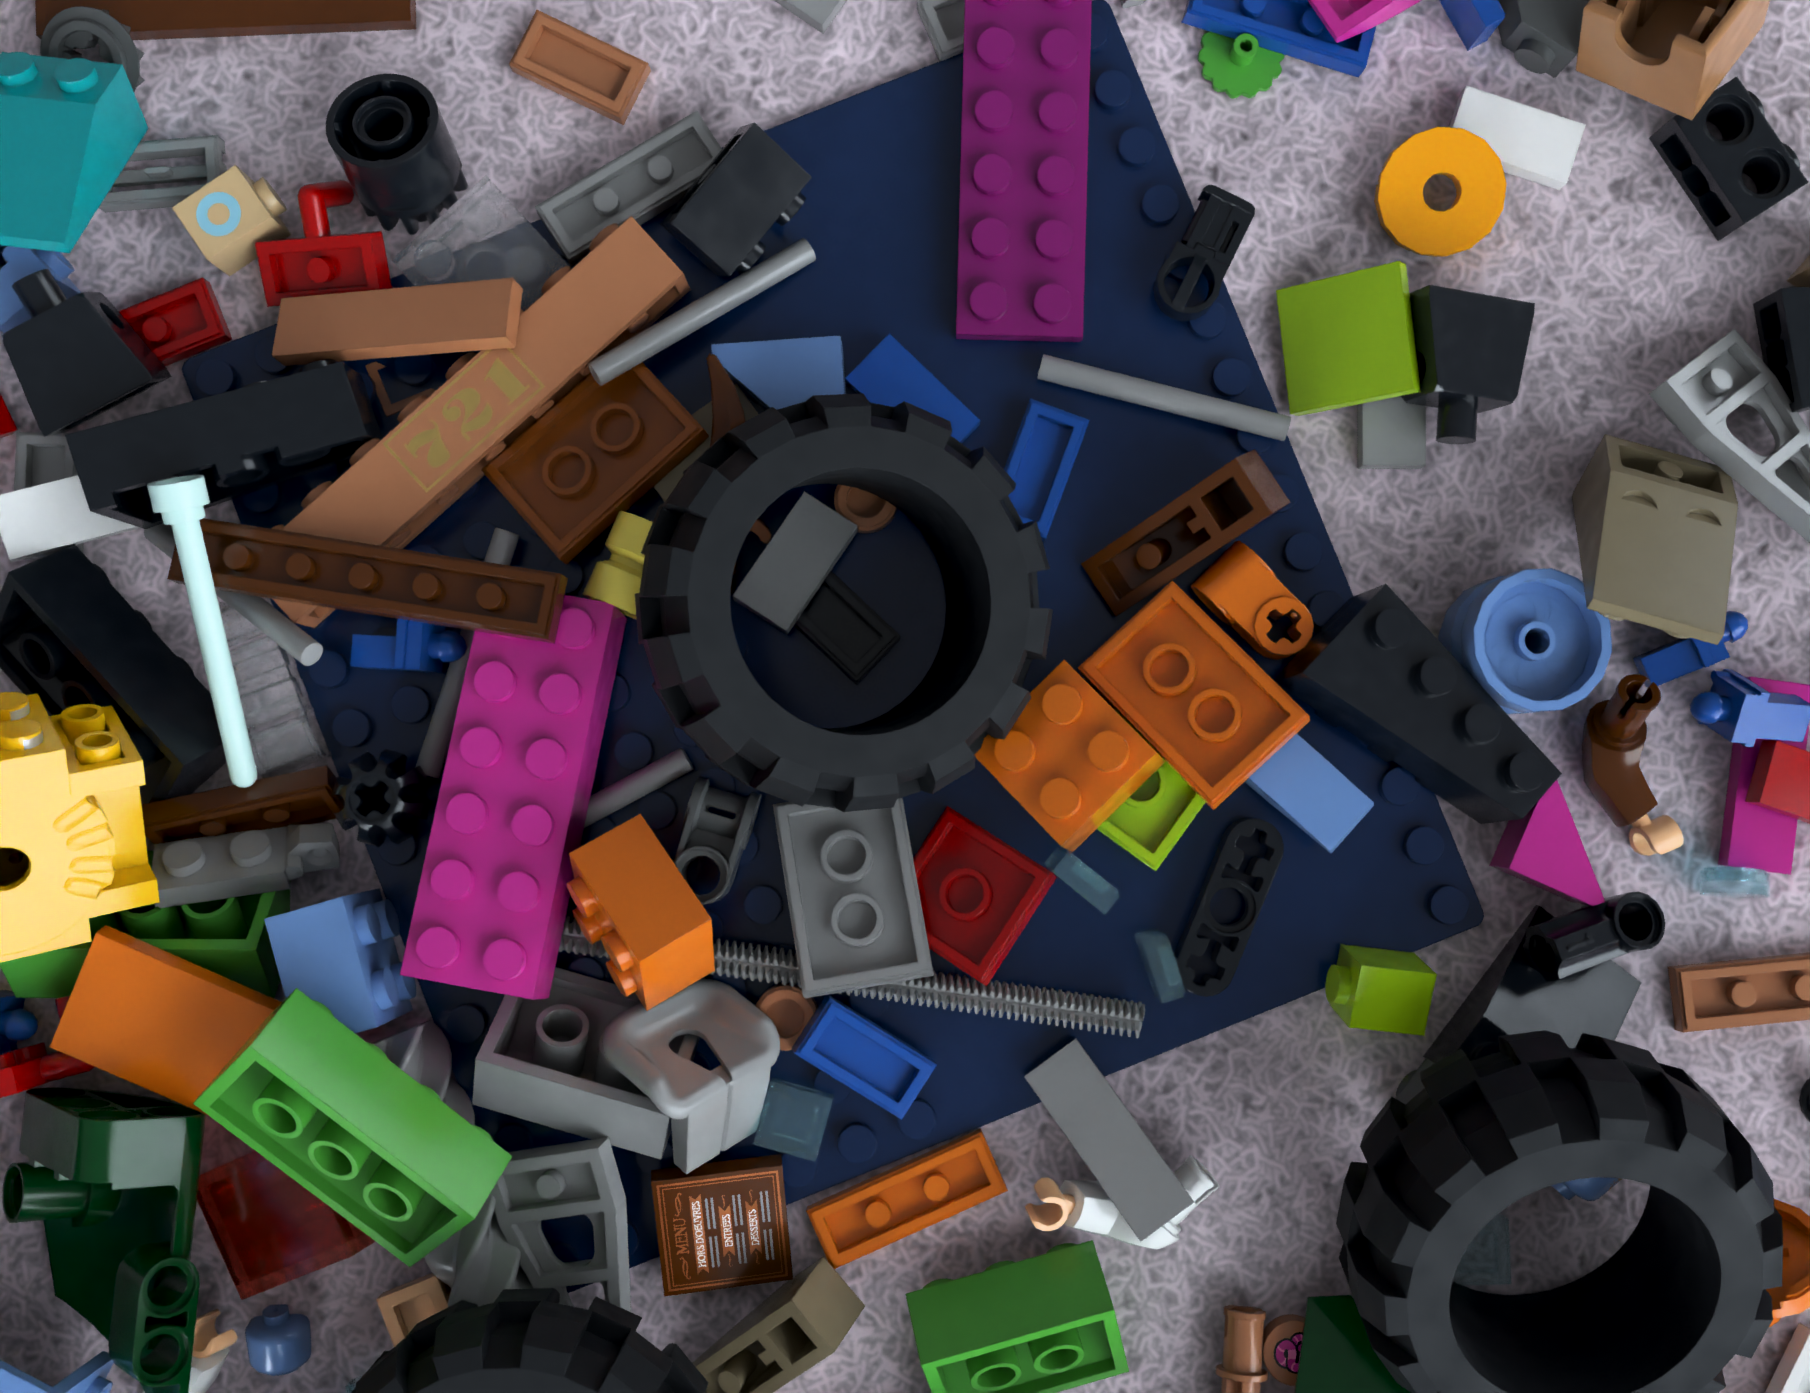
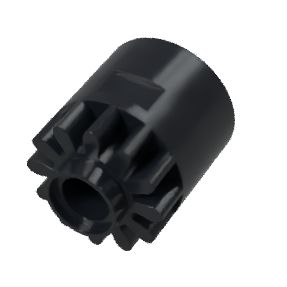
M378 74L353 83L338 95L327 114L326 136L368 216H377L383 229L386 231L392 230L400 218L407 233L414 235L419 229L418 222L428 220L429 224L434 228L440 227L442 219L439 213L443 208L453 212L459 211L461 206L455 192L466 190L468 184L461 169L462 163L432 93L423 84L404 75Z

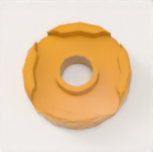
M1435 127L1410 136L1389 154L1379 174L1375 190L1374 203L1380 225L1396 245L1418 255L1446 257L1472 248L1491 232L1503 211L1507 183L1501 160L1486 140L1463 128ZM1436 174L1450 178L1456 188V198L1451 207L1446 211H1435L1424 201V185L1431 176Z

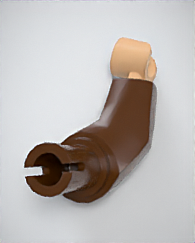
M1632 674L1620 680L1610 700L1596 703L1589 710L1584 723L1582 739L1584 782L1616 826L1632 825L1633 828L1629 831V842L1635 852L1645 856H1651L1656 853L1663 855L1681 847L1684 838L1680 827L1671 817L1662 815L1650 820L1647 813L1658 803L1639 767L1647 735L1645 720L1650 712L1659 704L1661 692L1653 682L1644 695L1641 696L1638 691L1647 680V677Z

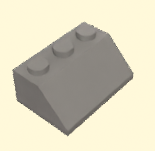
M555 967L549 998L531 1000L510 995L504 996L475 1059L473 1105L588 1139L609 1137L612 1146L660 1160L672 1131L671 1118L664 1115L645 1093L608 1061L604 1054L602 1046L604 1031L617 1015L641 1003L635 992L625 997L616 984ZM682 1034L673 1038L669 1043V1047L674 1053L693 1062L700 1037L692 1034Z

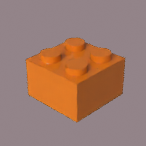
M1063 660L1030 692V701L1004 740L997 739L988 734L984 738L980 750L974 755L1061 847L1074 852L1165 761Z
M641 813L569 853L574 879L567 882L566 885L577 906L573 910V915L590 944L593 945L600 940L602 941L611 959L606 962L607 969L616 986L625 997L635 992L646 1011L715 971L712 919Z

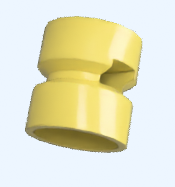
M619 511L605 542L606 547L611 552V557L609 560L596 563L583 592L585 597L611 604L617 607L624 615L637 620L635 594L640 592L645 558L641 551L652 526V521L631 513Z

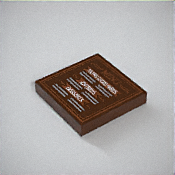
M781 1154L704 1163L688 1174H685L679 1167L651 1170V1187L664 1297L793 1280Z

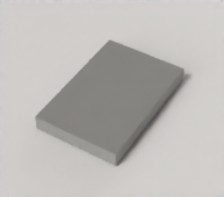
M903 797L897 799L892 808L842 812L836 808L804 804L802 807L791 802L774 804L773 810L803 997L807 999L934 976Z

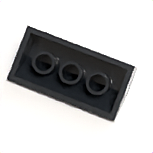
M75 544L8 572L0 592V668L23 694L31 695L38 693L49 716L61 714L64 709L79 704H95L101 707L112 705L143 760L144 769L165 757L171 762L149 803L192 794L226 763L211 693L194 676L189 664L183 658L176 656L152 630L148 619L141 612L131 607L110 584L106 573L98 565L91 563Z

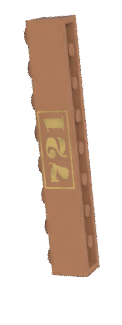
M632 216L620 226L617 223L607 226L592 240L589 245L591 252L572 269L570 266H565L556 271L544 283L541 289L543 295L525 311L520 309L516 348L481 350L477 354L469 352L460 357L448 369L445 375L447 381L431 396H419L406 405L398 415L397 420L399 424L382 440L374 438L363 444L351 456L349 461L351 467L334 483L327 481L318 485L303 499L301 507L304 510L286 526L280 524L271 529L403 549L485 475L481 471L483 467L498 456L511 442L590 373L587 363L648 329L691 289L684 273ZM273 599L293 623L312 628L318 626L335 610L334 608Z

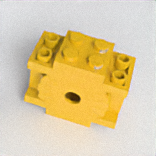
M20 692L0 693V963L91 942L89 918L160 902L157 878L148 862L139 786L146 785L143 760L112 705L101 707L95 704H79L64 709L61 714L49 716L38 693L25 695ZM19 852V858L10 855L12 853Z

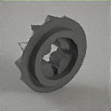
M85 6L71 7L56 14L47 24L41 38V56L66 59L83 58L82 53L73 49L95 48L98 44L100 45L99 56L102 59L108 61V63L123 64L134 92L145 81L140 76V60L144 52L136 48L129 35L131 27L119 23L109 15V10Z

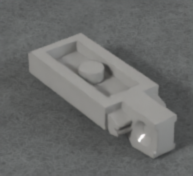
M332 823L288 825L287 827L249 830L154 844L152 871L157 878L160 900L159 903L154 905L155 907L165 908L290 889V880L303 876V873L340 868V846Z

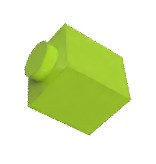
M1341 944L1337 965H1331L1327 973L1325 984L1326 997L1329 1005L1349 1028L1424 1036L1437 974L1412 952Z

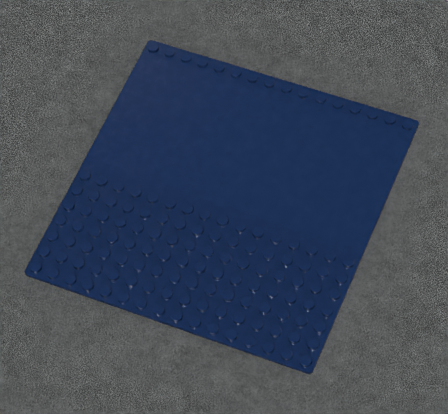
M1092 1L1083 339L1081 342L956 339L963 53L765 130L764 132L812 178L800 191L806 197V200L798 212L783 226H780L775 221L760 239L766 248L752 267L802 238L806 239L813 248L816 261L643 361V364L692 415L712 401L711 381L706 359L709 353L712 354L711 344L841 336L846 378L890 333L981 420L980 425L962 444L971 451L984 446L1003 469L1005 468L1030 398L1090 420L1045 542L1042 541L1050 569L1037 571L1039 608L1052 609L1053 613L1046 659H1032L1022 688L1030 693L1065 660L1114 708L1079 672L1078 667L1166 585L1120 615L1115 616L1081 563L1234 458L1256 449L1291 503L1182 573L1173 581L1272 679L1283 670L1299 651L1283 659L1273 660L1264 658L1255 652L1231 626H1228L1215 616L1195 595L1191 585L1235 541H1241L1261 557L1274 572L1277 579L1307 607L1312 615L1314 624L1312 638L1349 598L1354 597L1288 436H1286L1285 441H1280L1037 379L1043 354L1278 413L1223 280L1219 295L1206 314L1196 320L1179 321L1171 319L1160 310L1155 302L1153 287L1160 268L1170 257L1177 241L1182 243L1181 240L1194 216L1195 210L1113 11L1106 1ZM675 205L640 226L684 273L691 290L651 326L740 275L735 270L731 276H717L660 225ZM540 219L393 277L390 280L392 288L513 277L523 288L521 309L525 311L543 295L541 289L551 275L565 266H570L572 269L578 263L573 266L569 264ZM1179 266L1170 271L1164 281L1165 291L1171 300H1174L1190 266ZM1202 272L1185 307L1199 306L1207 298L1209 291L1208 281ZM274 324L187 359L182 366V373L192 399L195 401L240 389L251 383L274 380L296 374L301 367L307 364L284 366L272 356L277 324ZM481 350L343 362L362 376L377 423L384 438L399 424L397 418L400 412L386 417L376 393L375 382L369 376L365 365L378 362L386 366L378 370V373L391 404L430 388L437 390L447 381L445 375L454 362L469 352L477 354ZM845 381L846 394H857ZM745 394L758 414L765 411ZM350 459L232 499L240 523L269 529L280 524L286 526L304 510L301 507V503L307 494L324 482L331 481L334 483L351 467ZM484 475L403 549L484 562L495 527L519 535L510 566L560 573L568 578L565 595L589 599L583 595V592L596 563L609 560L611 557V552L606 547L605 542L614 522L566 565L551 551L488 477ZM813 484L790 489L769 505L758 519L768 526L772 536H774L804 491L836 511L834 493L837 484ZM652 487L626 512L653 522L659 506L665 502L655 488ZM898 508L892 521L882 530L874 533L857 532L831 570L901 636L900 641L857 685L796 627L793 626L788 635L735 602L733 594L730 596L731 619L735 639L749 671L761 688L778 705L798 719L815 727H848L872 720L890 711L915 690L932 666L939 650L946 620V596L942 573L937 559L921 531ZM749 531L737 557V574L733 575L736 583L735 591L768 545V543H763L758 535L752 531ZM270 598L273 607L291 620L274 600ZM335 609L315 628L296 624L323 647L320 659L313 665L305 666L294 657L293 660L338 776L351 780L353 775L348 765L350 761L369 752L374 755L378 762L381 752L385 749L405 754L408 757L406 773L414 768L450 662H443L442 673L351 667L352 634L396 636L397 618ZM625 615L627 621L591 795L681 747L689 757L694 770L584 828L580 847L641 813L674 862L683 833L682 826L687 805L699 776L709 778L710 786L743 796H748L752 791L761 794L762 797L748 845L743 850L734 884L729 893L721 900L703 905V907L712 919L713 944H716L719 938L721 946L724 945L725 940H728L729 947L732 946L733 941H736L737 948L740 947L741 942H744L745 949L748 948L749 943H752L753 950L759 944L761 952H763L766 945L768 946L769 953H771L773 947H776L777 954H779L781 948H784L785 955H787L789 949H792V954L795 956L796 949L773 810L774 804L789 801L743 784L706 759V754L683 729L676 728L651 685L655 680L644 644L638 643L637 620ZM1285 615L1277 620L1267 616L1266 618L1272 624L1271 630L1266 634L1268 638L1274 643L1282 638L1292 642L1293 639L1287 633L1288 628L1293 624L1291 620ZM445 627V630L460 634V628ZM1291 695L1290 697L1310 716V722L1297 734L1374 802L1372 809L1332 853H1329L1244 782L1214 810L1205 803L1157 871H1154L1097 829L1074 852L1061 847L975 758V769L934 794L920 791L903 797L913 858L948 806L1057 876L1056 880L991 981L994 983L995 980H998L1001 984L1003 981H1006L1009 985L1013 982L1017 986L1022 984V986L1030 985L1033 988L1038 986L1040 989L1046 987L1049 991L1053 988L1057 992L1060 989L1065 993L1067 991L1073 994L1078 992L1080 995L1086 993L1087 996L1093 994L1094 997L1100 995L1102 998H1118L1120 1001L1126 999L1127 1002L1133 1000L1134 1003L1140 1001L1142 1004H1145V1015L1139 1038H1136L1135 1031H1132L1131 1037H1128L1127 1030H1124L1123 1036H1120L1119 1029L1117 1028L1115 1034L1112 1035L1110 1027H1108L1107 1033L1104 1034L1103 1026H1100L1099 1032L1095 1031V1025H1092L1091 1030L1088 1031L1087 1024H1084L1083 1029L1080 1030L1079 1023H1076L1075 1028L1072 1029L1070 1021H1068L1066 1028H1064L1063 1020H1060L1058 1026H1055V1019H1052L1051 1024L1047 1025V1018H1044L1042 1024H1039V1017H1036L1034 1023H1031L1030 1015L1026 1022H1024L1023 1014H1020L1018 1020H1015V1013H1012L1010 1019H1007V1012H1004L1002 1018H999V1011H996L994 1017H991L990 1009L986 1016L983 1015L982 1008L978 1014H975L974 1007L970 1013H967L966 1006L962 1012H959L958 1005H956L954 1011H951L950 1003L946 1010L943 1009L942 1002L938 1008H935L934 1001L930 1007H927L926 1000L922 1006H919L918 999L914 1005H911L910 997L906 1004L903 1003L902 996L898 1002H895L894 995L890 1001H887L886 994L882 1000H879L878 993L874 999H871L870 991L866 998L863 997L862 990L858 996H855L854 990L850 995H847L846 991L842 992V994H829L927 1055L937 1064L903 1119L901 1120L794 1054L793 1050H780L775 1064L771 1067L770 1081L757 1131L729 1149L720 1151L719 1155L706 1163L781 1154L786 1205L1041 1103L1042 1101L1024 1076L1074 1039L1079 1041L1105 1077L1325 988L1330 966L1333 964L1337 965L1341 944L1415 952L1480 925L1484 918L1483 909L1435 793L1415 781L1414 774L1394 761H1384L1367 749L1369 744L1341 726L1333 727L1314 714L1316 709L1296 696ZM446 759L440 778L427 776L430 783L420 788L419 796L421 800L433 802L427 820L412 816L411 820L417 831L416 834L398 845L393 843L388 835H386L385 841L380 847L365 844L386 899L392 902L399 920V933L405 948ZM378 787L376 793L382 798L381 804L378 806L379 810L389 809L391 805L384 798L388 787ZM715 807L709 808L710 813L730 819H735L736 817L735 813ZM1242 818L1265 820L1271 823L1282 836L1284 844L1282 860L1231 983L1224 991L1217 995L1208 997L1195 995L1183 987L1174 975L1172 968L1174 952L1227 827ZM1255 829L1251 837L1239 836L1236 847L1244 851V858L1240 868L1237 871L1226 864L1221 876L1241 880L1252 889L1255 887L1258 877L1246 875L1245 872L1253 857L1264 858L1267 854L1268 847L1259 842L1261 831ZM707 856L696 858L687 869L686 877L688 884L694 891L700 894L712 892L720 881L718 865ZM1223 888L1217 891L1210 902L1211 915L1220 924L1229 925L1237 922L1245 911L1244 898L1235 888ZM571 895L566 913V918L570 916V923L575 919L573 910L577 908ZM1203 923L1197 935H1203L1210 939L1206 951L1201 957L1191 954L1187 961V965L1195 971L1193 981L1199 983L1205 974L1216 976L1219 971V965L1211 960L1216 942L1218 941L1229 948L1234 938L1219 935L1207 928ZM930 949L933 971H935L937 976L939 972H943L945 977L948 973H951L953 978L956 974H959L961 979L966 975L970 980V975ZM566 950L558 952L557 968L615 984L606 966V962L611 959H607L606 956L599 958L598 955H594V957H591L590 954L584 956L582 953L577 955L572 951L567 953ZM718 972L714 973V975L710 973L703 977L731 986L755 1006L766 990L778 985L774 983V979L767 983L766 978L759 982L758 977L751 981L750 976L744 980L742 975L735 978L734 974L727 977L726 973L719 976ZM417 978L434 1023L443 1031L449 1041L452 1052V1070L456 1081L465 1090L472 1103L475 1059L505 995ZM825 995L813 997L816 1001L817 1007L820 1005ZM700 1037L693 1062L711 1071L720 1066L721 1063L706 1041ZM472 1104L475 1114V1126L488 1132L493 1141L507 1152L591 1140ZM672 1131L661 1160L611 1145L626 1195L629 1269L660 1256L651 1187V1170L678 1167L674 1164ZM586 1215L541 1221L542 1233L559 1260L566 1263L593 1259L595 1252L594 1230L592 1222ZM593 1283L566 1286V1289L570 1293Z

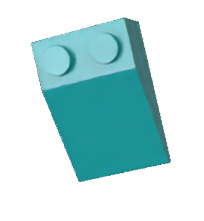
M2 52L0 54V245L63 253L71 252L149 129L123 64L95 62L85 58L66 59L37 56L25 52Z

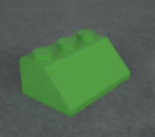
M1093 1240L1081 1244H1060L1048 1250L1046 1254L1018 1262L1000 1261L990 1265L983 1272L955 1280L948 1278L934 1280L925 1285L923 1289L906 1293L920 1364L932 1393H1057L1129 1372L1115 1310Z

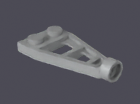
M1733 329L1650 392L1649 395L1663 410L1666 418L1682 432L1694 447L1810 543V504L1775 474L1778 467L1787 460H1791L1810 490V431L1799 413L1791 411L1789 404L1792 402L1777 377L1740 334ZM1741 404L1754 407L1771 431L1775 440V449L1769 456L1755 454L1729 431L1726 418Z
M609 1137L508 1152L512 1155V1158L490 1194L496 1199L494 1211L499 1227L509 1245L515 1246L520 1250L519 1263L534 1289L555 1288L560 1293L559 1304L573 1306L566 1286L600 1282L603 1286L607 1302L631 1312L626 1195ZM584 1214L593 1225L594 1257L589 1260L564 1263L555 1256L542 1233L541 1221Z

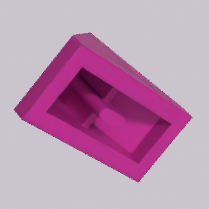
M1556 780L1523 819L1508 821L1489 866L1567 901L1596 906L1604 903L1605 900L1558 780Z

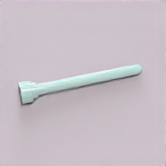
M187 475L154 481L147 484L152 509L155 513H161L163 524L171 525L230 779L237 787L247 788L255 783L257 769L200 525V519L206 517L203 505L210 503L204 475Z

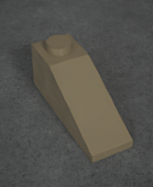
M823 1256L793 1277V1280H789L779 1287L692 1362L708 1381L705 1393L775 1392L834 1353L865 1305Z

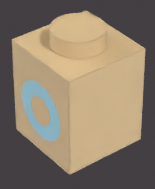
M236 165L172 207L205 258L228 276L233 275L258 258L255 242L286 239L291 235L279 217L287 208L276 191L264 177L254 182Z

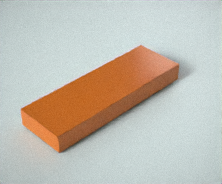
M980 1128L807 1206L806 1212L829 1264L836 1269L1007 1192L1008 1189Z

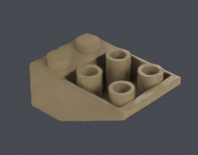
M1605 434L1572 494L1587 609L1597 611L1604 617L1612 620H1629L1658 628L1676 638H1694L1718 645L1725 631L1738 502L1732 478L1715 464Z

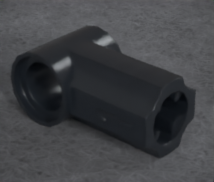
M1639 891L1604 898V903L1596 906L1584 905L1580 909L1526 928V941L1522 947L1530 968L1537 970L1546 982L1556 981L1624 954L1653 948L1659 944L1664 935L1665 919L1663 911L1651 896Z

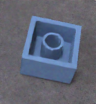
M380 888L342 896L264 919L285 999L297 988L310 999L325 1005L338 1021L354 1033L379 1027L413 1010L410 999L416 996L415 978L400 975L402 962L399 961L393 937L399 935V920L392 902L389 899L383 900Z

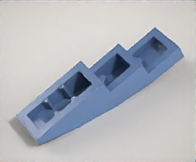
M1298 734L1294 735L1245 781L1249 787L1329 853H1332L1374 806V802Z

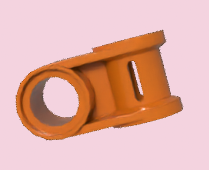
M1235 541L1191 585V589L1200 601L1221 621L1231 626L1255 652L1264 658L1273 660L1287 658L1303 649L1312 638L1314 624L1312 615L1307 607L1277 579L1274 572L1261 557L1241 541ZM1285 615L1293 623L1287 630L1288 635L1293 640L1290 642L1288 639L1282 638L1274 643L1266 635L1272 628L1271 622L1266 617L1269 616L1277 620Z

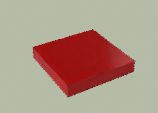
M947 806L913 858L929 949L987 986L1057 876Z

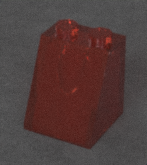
M254 1149L245 1151L199 1175L198 1204L241 1300L352 1257L375 1242Z

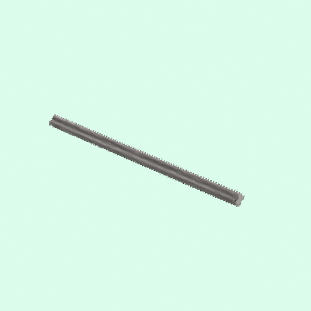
M567 916L559 952L566 950L567 953L572 951L577 955L582 953L584 956L590 954L591 957L598 955L599 958L606 956L607 959H610L602 941L600 940L593 945L590 944L581 931L576 919L570 923V916ZM719 938L716 944H713L715 971L711 975L717 972L719 976L726 973L727 977L734 974L735 978L742 975L744 980L750 976L751 981L758 977L759 982L766 978L767 983L774 979L775 984L780 983L782 980L784 986L790 981L791 987H794L798 982L799 988H802L797 955L793 956L792 949H789L787 955H785L784 948H781L779 954H777L776 947H773L771 953H769L768 946L766 945L763 952H761L759 944H757L755 950H753L752 943H749L748 948L745 949L744 942H741L740 947L737 948L736 941H733L732 946L729 947L728 940H725L724 945L721 946ZM933 971L934 976L854 990L855 996L860 995L862 990L864 998L868 996L870 991L871 999H874L878 993L879 1000H882L886 994L887 1001H890L894 995L895 1002H898L902 996L904 1004H906L910 997L911 1005H914L918 999L919 1006H922L926 1000L927 1007H930L934 1001L935 1008H938L942 1002L944 1010H946L950 1003L951 1011H954L956 1005H958L959 1012H962L966 1006L967 1013H970L974 1007L975 1014H978L982 1008L984 1016H986L990 1009L991 1017H994L996 1011H999V1018H1002L1004 1012H1007V1019H1010L1012 1013H1015V1020H1018L1020 1014H1023L1024 1022H1026L1029 1015L1031 1016V1023H1034L1036 1017H1039V1024H1042L1044 1018H1047V1025H1050L1052 1019H1055V1026H1058L1060 1020H1063L1064 1028H1066L1068 1021L1071 1022L1072 1029L1075 1028L1076 1023H1079L1080 1030L1083 1029L1084 1024H1087L1088 1031L1091 1030L1092 1025H1095L1096 1032H1099L1100 1026H1103L1104 1034L1107 1033L1108 1027L1111 1028L1112 1035L1115 1034L1116 1028L1119 1029L1120 1036H1123L1124 1030H1127L1128 1037H1131V1032L1135 1031L1136 1038H1139L1145 1015V1004H1142L1140 1001L1134 1003L1133 1000L1127 1002L1126 999H1122L1120 1001L1118 998H1102L1100 995L1094 997L1093 994L1087 996L1086 993L1082 995L1078 994V992L1073 994L1070 991L1065 993L1060 989L1057 992L1053 988L1049 991L1046 987L1040 989L1038 986L1034 988L1030 987V985L1025 987L1022 984L1017 986L1013 982L1009 985L1006 981H1003L1001 984L998 980H995L994 983L990 981L985 986L973 977L969 980L964 975L961 979L959 974H956L953 978L951 973H948L945 977L943 972H939L937 976L935 971ZM853 990L846 991L847 995L853 992Z

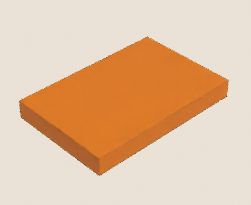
M1173 580L1078 667L1079 672L1213 810L1310 722V716Z
M105 925L96 932L49 1047L207 1115L193 1103L282 1002Z

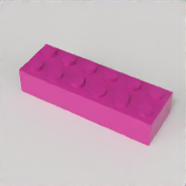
M564 595L555 644L474 631L400 975L531 1000L549 998L570 899L566 883L574 879L569 853L578 849L581 845L627 621L625 615L617 607L602 601Z

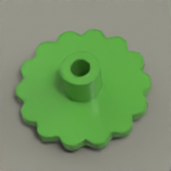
M1208 32L1201 38L1202 49L1199 51L1197 59L1203 66L1202 77L1211 81L1214 91L1226 92L1232 99L1238 98L1241 95L1253 98L1258 91L1269 90L1272 86V80L1278 78L1281 74L1282 67L1280 63L1285 55L1259 47L1258 40L1251 34L1244 33L1236 39Z

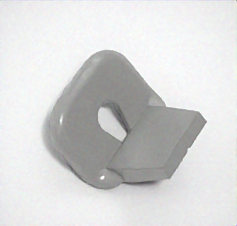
M702 978L646 1011L642 1003H639L617 1015L607 1025L602 1039L604 1054L608 1061L645 1093L664 1115L671 1118L674 1164L685 1174L690 1173L720 1154V1151L729 1149L757 1131L770 1081L771 1067L775 1064L780 1053V1039L774 1022L731 986L717 980ZM682 1034L697 1035L706 1041L721 1065L709 1071L674 1053L670 1049L669 1043L673 1038Z

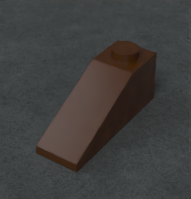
M1256 449L1231 460L1081 563V565L1114 615L1118 616L1291 502Z

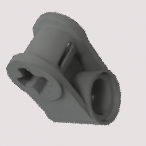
M699 776L693 787L682 826L683 833L674 864L688 883L686 876L691 862L702 856H707L715 861L720 870V881L717 887L708 894H700L693 890L701 904L706 905L721 900L729 893L734 884L743 850L746 849L752 834L762 796L753 791L748 796H743L710 786L709 778ZM715 807L736 814L735 819L716 815L710 813L709 808Z

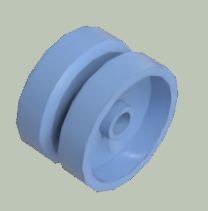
M1553 568L1525 569L1506 576L1487 579L1464 590L1446 611L1438 635V640L1506 714L1563 710L1585 699L1604 677L1612 653L1609 619L1597 611L1587 609L1582 581Z

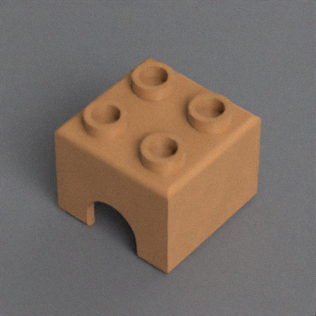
M1589 0L1583 9L1576 71L1689 120H1693L1764 25L1770 0Z

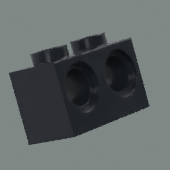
M1737 76L1716 89L1693 120L1677 114L1649 138L1717 241L1808 183L1800 170V162L1796 153L1788 145L1780 141L1765 118L1762 103L1756 95L1745 89ZM1706 121L1718 127L1722 140L1716 139L1711 135ZM1742 173L1753 179L1757 187V193L1750 191L1745 186Z

